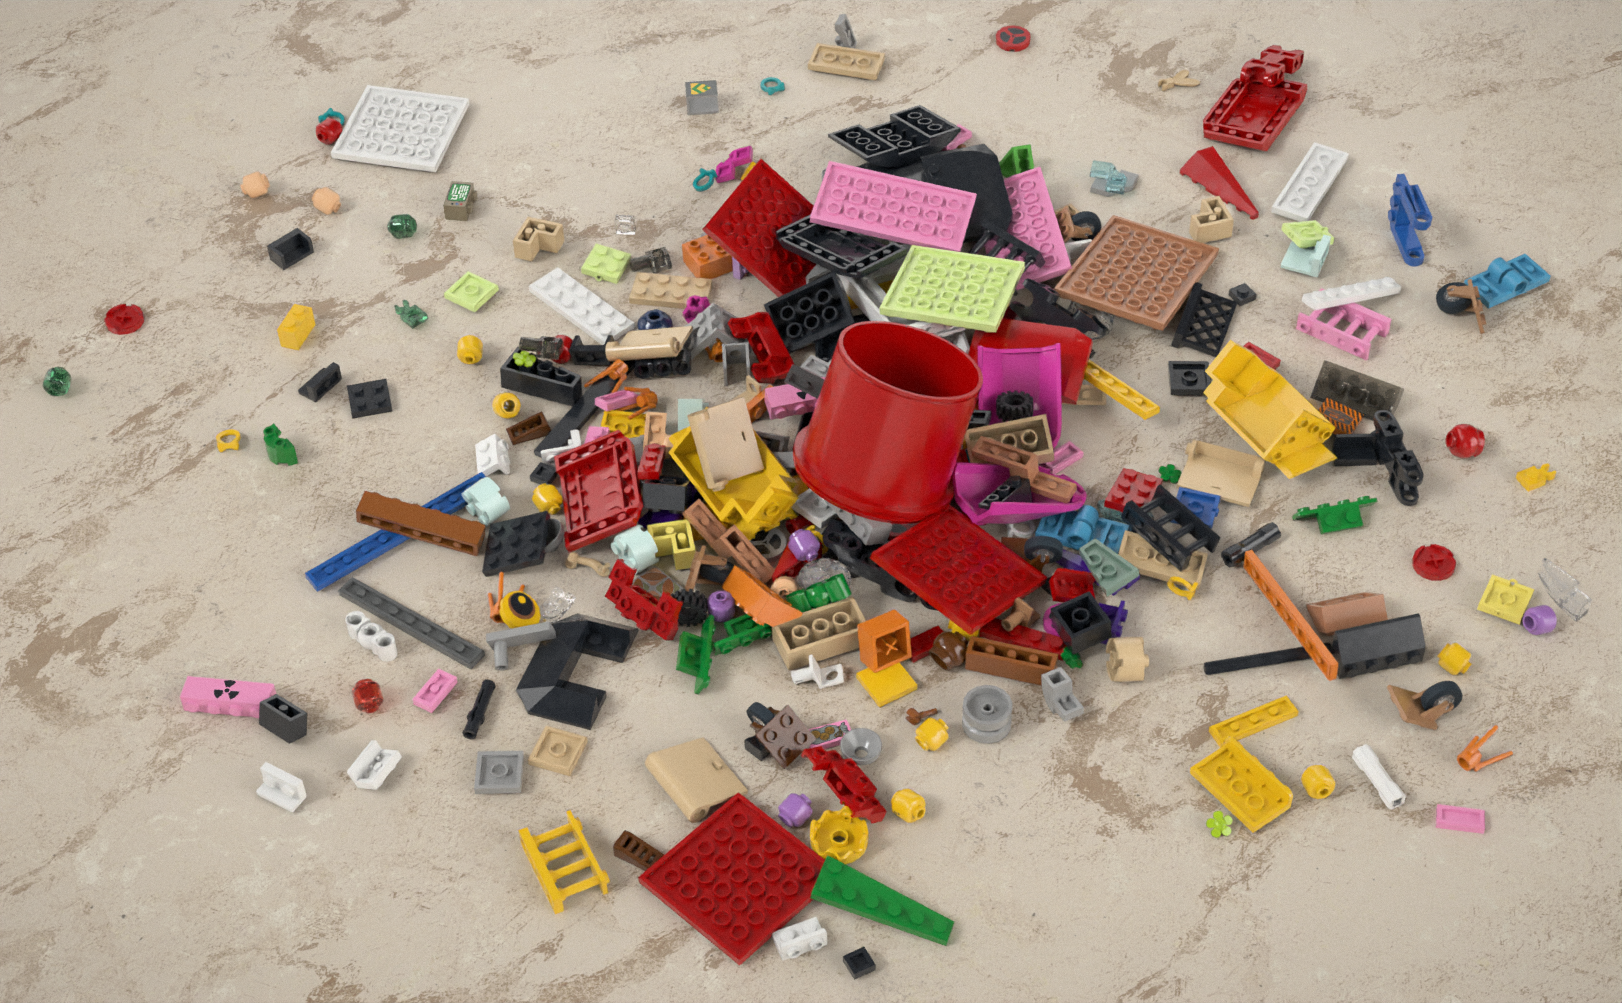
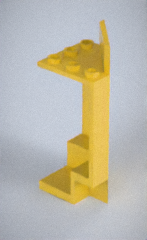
M1230 340L1205 370L1213 379L1203 392L1208 397L1206 402L1264 460L1275 464L1289 479L1337 459L1323 444L1336 427L1278 371L1267 366L1249 349Z
M689 426L672 434L669 440L673 444V448L668 453L722 522L735 524L748 540L755 538V534L761 530L767 532L779 526V521L787 517L790 520L797 517V514L791 508L799 499L792 490L797 483L754 429L764 469L729 480L725 488L719 491H713V489H708L691 427Z

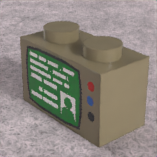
M451 181L443 205L446 220L468 221L469 215L473 213V203L477 201V191L474 190L473 183Z

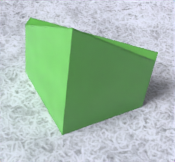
M1031 144L1015 146L1008 151L999 162L1004 177L1008 178L1034 169Z

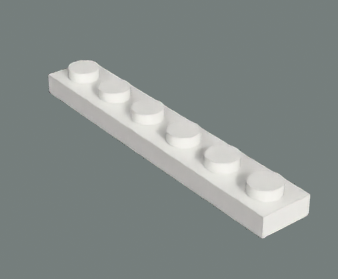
M1384 277L1382 279L1303 294L1302 302L1315 311L1399 294L1402 286L1397 284L1394 279Z

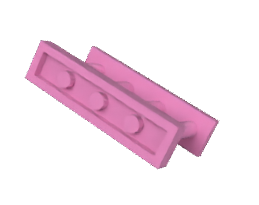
M1349 303L1315 310L1310 316L1299 313L1296 329L1367 360L1371 340L1376 334L1385 338L1389 334L1392 319L1356 303ZM1323 311L1334 315L1327 324L1316 320ZM1341 319L1351 323L1344 332L1334 328ZM1358 327L1369 331L1362 340L1352 336Z

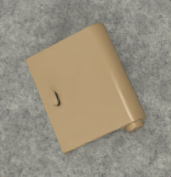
M693 327L628 331L620 344L617 341L606 344V357L610 362L617 359L626 361L676 357L693 331Z
M744 397L687 415L708 489H713V491L722 490L729 480L764 469Z
M1194 439L1192 443L1188 442L1185 454L1188 455V460L1176 488L1183 487L1220 495V500L1250 507L1263 475L1266 460L1259 456Z
M704 737L657 752L654 751L647 756L645 761V767L691 823H697L705 818L710 806L728 801L738 792L741 795L748 793L746 787Z

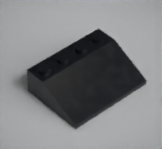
M835 272L764 304L765 310L768 312L789 354L855 324L846 291L841 279Z

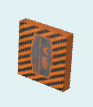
M1326 398L1318 409L1336 427L1332 432L1335 435L1353 434L1364 414L1329 398Z

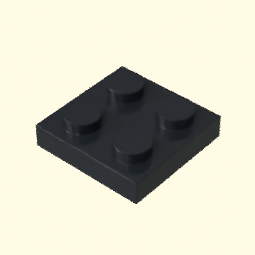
M1168 361L1170 395H1205L1203 392L1211 384L1210 376L1205 372L1209 367V361Z
M387 379L347 385L352 419L393 412Z

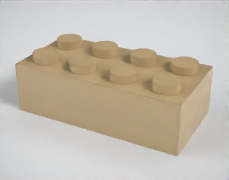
M1046 414L968 429L965 435L970 463L994 464L972 456L971 450L981 436L1037 454L1038 464L1054 461V451Z
M850 597L803 612L799 618L772 627V639L788 671L808 665L809 655H813L816 662L859 648L857 625L865 622L866 619L854 597Z

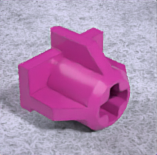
M697 295L689 297L686 302L687 307L682 312L683 318L689 324L699 313H702L710 306L709 299Z

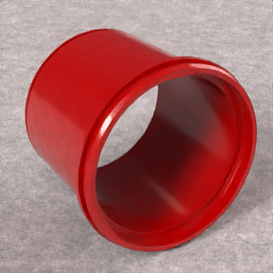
M865 321L848 326L839 336L810 423L797 434L794 441L793 461L799 477L814 493L832 505L857 516L875 521L894 524L920 523L936 512L941 511L950 504L954 496L953 479L951 476L983 384V374L979 366L967 353L953 343L913 326L886 321Z

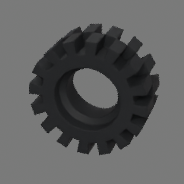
M1011 390L1007 391V394L1005 392L1001 393L996 398V416H998L999 420L1002 419L1003 422L1032 417L1033 397L1028 393L1025 394L1024 391L1018 393V390H1014L1013 393H1011Z
M682 589L681 592L677 590L675 594L672 593L670 595L677 601L683 602L678 616L679 626H683V624H687L686 627H690V624L697 626L698 623L702 624L703 620H706L707 597L705 598L703 593L700 594L698 590L693 592V589H689V591Z

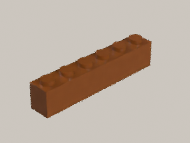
M364 491L356 509V520L358 523L473 556H478L485 539L486 525L478 521L466 520L457 515H449L436 509L431 510L421 507L415 503L403 502L398 498L382 496L377 492Z

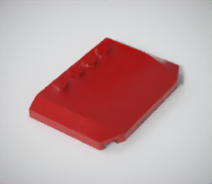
M1240 78L1234 79L1203 119L1204 138L1268 151L1303 103L1307 92V84L1284 79L1278 85L1267 88L1261 82L1243 83L1240 82Z
M1002 318L996 333L975 329L968 355L978 365V346L993 349L1043 348L1060 343L1062 403L1076 405L1093 341L1075 328Z
M620 430L554 456L556 472L559 474L567 529L564 532L565 548L569 553L636 526L643 508L636 455L633 443Z

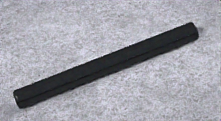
M1329 642L1323 643L1331 653V644ZM1302 646L1209 661L1204 663L1203 669L1206 675L1310 659L1311 657Z

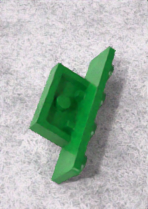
M1363 496L1357 498L1355 502H1350L1349 499L1338 501L1337 505L1330 506V503L1318 505L1317 509L1310 510V507H1303L1297 509V513L1292 516V519L1298 520L1316 516L1321 534L1359 528L1363 526L1359 508L1372 506L1378 500L1377 498L1370 499V496Z
M748 614L724 623V628L729 637L715 642L713 652L715 655L727 654L734 648L748 646L757 639H767L772 636V626L766 623L762 626L752 620L753 617Z
M709 615L703 623L701 637L683 631L679 639L676 670L696 677L694 693L698 695L703 688L706 689L710 682V676H708V671L712 664L710 653L714 647L712 636L716 629L713 615Z

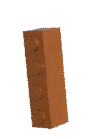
M971 636L966 651L965 669L1042 686L1041 675L1057 669L1058 654Z

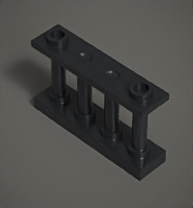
M986 219L980 224L983 236L968 252L969 254H977L989 240L993 239L997 244L986 256L996 257L1002 249L1008 248L1011 252L1005 259L1014 260L1019 256L1025 259L1023 261L1025 262L1023 273L1030 265L1033 266L1035 264L1041 268L1046 263L1041 252ZM1015 289V291H1014V293H1013L1014 296H1017V295H1018V292H1017L1016 289Z
M1161 484L1157 486L1152 501L1139 507L1131 500L1126 503L1121 515V519L1180 572L1187 568L1192 553L1202 547H1205L1211 553L1215 552L1221 538ZM1159 506L1167 514L1154 520L1147 513ZM1175 520L1181 528L1169 534L1162 526ZM1189 533L1197 541L1184 547L1177 539Z

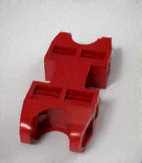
M1279 45L1269 46L1261 52L1260 59L1252 58L1242 66L1240 82H1261L1264 87L1272 88L1284 80L1285 73L1293 74L1300 69L1304 60V50L1295 49L1287 51L1282 50V47Z

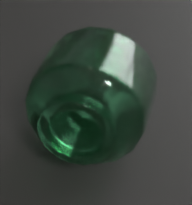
M396 214L390 218L387 228L396 239L410 238L417 230V222L410 214Z
M63 367L50 368L45 374L42 384L43 389L51 396H63L69 390L72 377Z

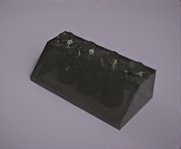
M1324 360L1310 398L1320 402H1324L1326 398H1329L1364 414V418L1373 421L1375 412L1379 410H1386L1394 414L1404 388ZM1384 416L1378 417L1381 421L1388 420V418Z

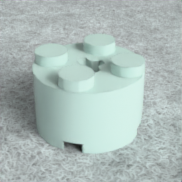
M489 477L480 479L462 493V497L468 503L466 505L468 512L472 516L476 514L480 523L486 525V527L510 509L505 495L501 497L498 492L501 489Z
M636 525L615 536L614 542L611 543L612 551L620 559H623L625 564L637 569L636 574L659 561V557H655V553L658 552L657 546L647 530L643 532L640 529L643 527L641 525Z

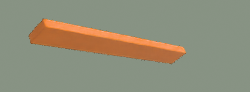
M1246 551L1244 569L1329 681L1336 679L1338 671L1336 659L1254 551Z

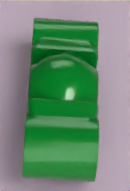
M840 573L825 579L824 583L818 582L806 589L794 591L785 598L786 601L792 604V607L803 613L813 610V608L816 609L828 605L830 602L834 603L835 601L843 600L852 593L844 574Z

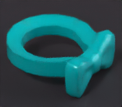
M775 77L765 78L760 83L761 89L764 92H768L770 96L775 92L785 90L784 83ZM773 81L776 82L778 85L775 87H766L764 84Z
M329 108L327 112L318 117L319 123L326 120L329 116L338 117L341 120L340 124L342 126L345 122L344 116L337 111H333L332 108Z
M703 168L699 169L700 175L693 181V187L696 191H705L713 185L714 178L717 177L714 169L710 171ZM709 176L707 184L697 186L702 178Z

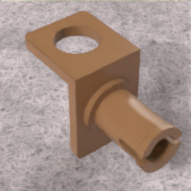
M1018 597L1015 599L1010 615L1004 618L1001 624L1006 631L1010 632L1018 624L1030 627L1040 619L1041 615Z

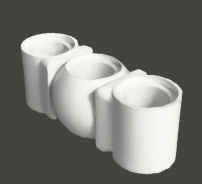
M352 611L346 616L345 620L349 636L352 639H356L363 648L372 650L373 654L378 655L382 661H392L397 657L398 653L394 636L383 630L381 625L371 623L370 619L366 618L360 611Z

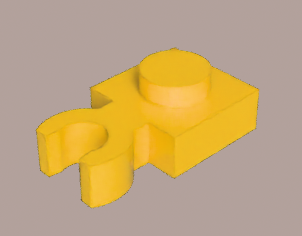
M1546 463L1540 469L1532 466L1517 472L1516 479L1527 491H1531L1544 486L1546 480H1553L1556 471L1547 472L1550 465Z

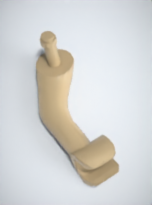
M575 552L570 553L565 561V566L570 569L575 568L577 564H582L593 568L599 576L607 577L610 574L608 569L610 567L609 563L603 565L593 558L580 557Z

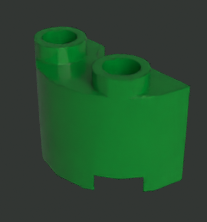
M274 423L263 430L264 443L270 461L276 465L278 463H288V466L297 464L298 459L294 445L287 438H279L281 431Z

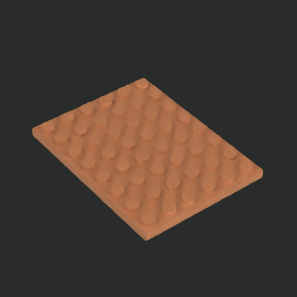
M1112 215L1072 265V269H1069L1055 286L1054 290L1060 294L1059 297L1062 299H1068L1080 305H1086L1099 311L1163 331L1191 293L1195 282H1199L1218 256L1219 248Z

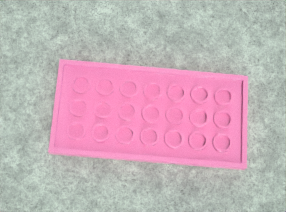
M829 161L810 216V222L909 245L961 252L977 194Z
M1041 167L1005 178L1004 183L1013 213L1008 233L1041 252L1046 262L1041 268L1035 264L1033 266L1030 265L1022 274L1016 290L1025 288L1023 282L1027 278L1040 283L1066 274L1069 269H1072ZM989 240L984 245L987 254L997 244L995 240ZM1002 249L996 255V258L1005 259L1011 252L1010 249ZM1019 256L1016 257L1014 260L1024 261L1025 259Z

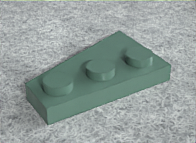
M1096 538L1079 548L1081 558L1106 597L1139 576L1138 568Z

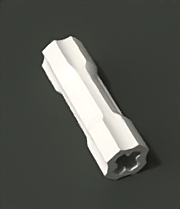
M1365 744L1357 747L1353 751L1352 758L1360 770L1364 771L1389 809L1393 810L1400 807L1406 798L1403 791L1387 774L1379 763V758L1369 745Z

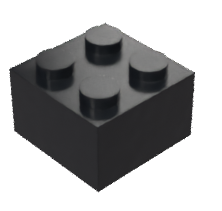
M660 475L659 479H647L643 483V508H648V511L660 512L662 509L669 510L673 514H680L692 502V482L688 477Z
M1090 591L1051 608L1052 626L1072 655L1112 638L1111 621Z

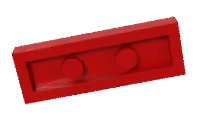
M657 443L645 445L637 471L638 479H659L666 455V445Z

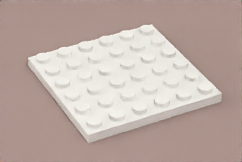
M367 85L333 147L331 156L334 159L436 172L469 106V98Z

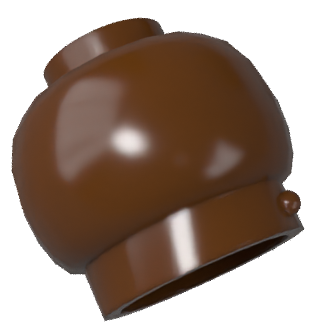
M950 631L942 632L935 638L933 647L929 650V655L942 669L950 671L953 667H959L965 662L968 641L957 631L955 633Z

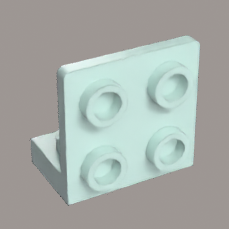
M1323 235L1321 241H1317L1315 247L1311 246L1308 248H1299L1292 241L1281 262V268L1318 277L1329 252L1331 236Z

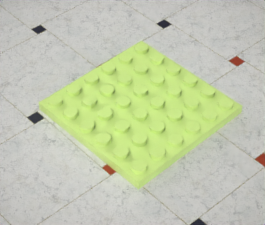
M912 245L880 306V314L889 317H900L908 320H919L996 333L1025 269V262Z

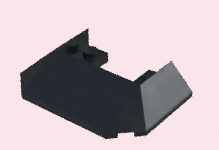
M577 613L551 623L556 631V638L540 642L516 688V693L521 698L529 715L591 730L607 697L606 691L569 682L568 680L582 653L623 663L639 630L635 627Z

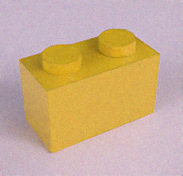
M298 304L292 306L277 328L281 347L294 350L301 348L316 325L311 307Z

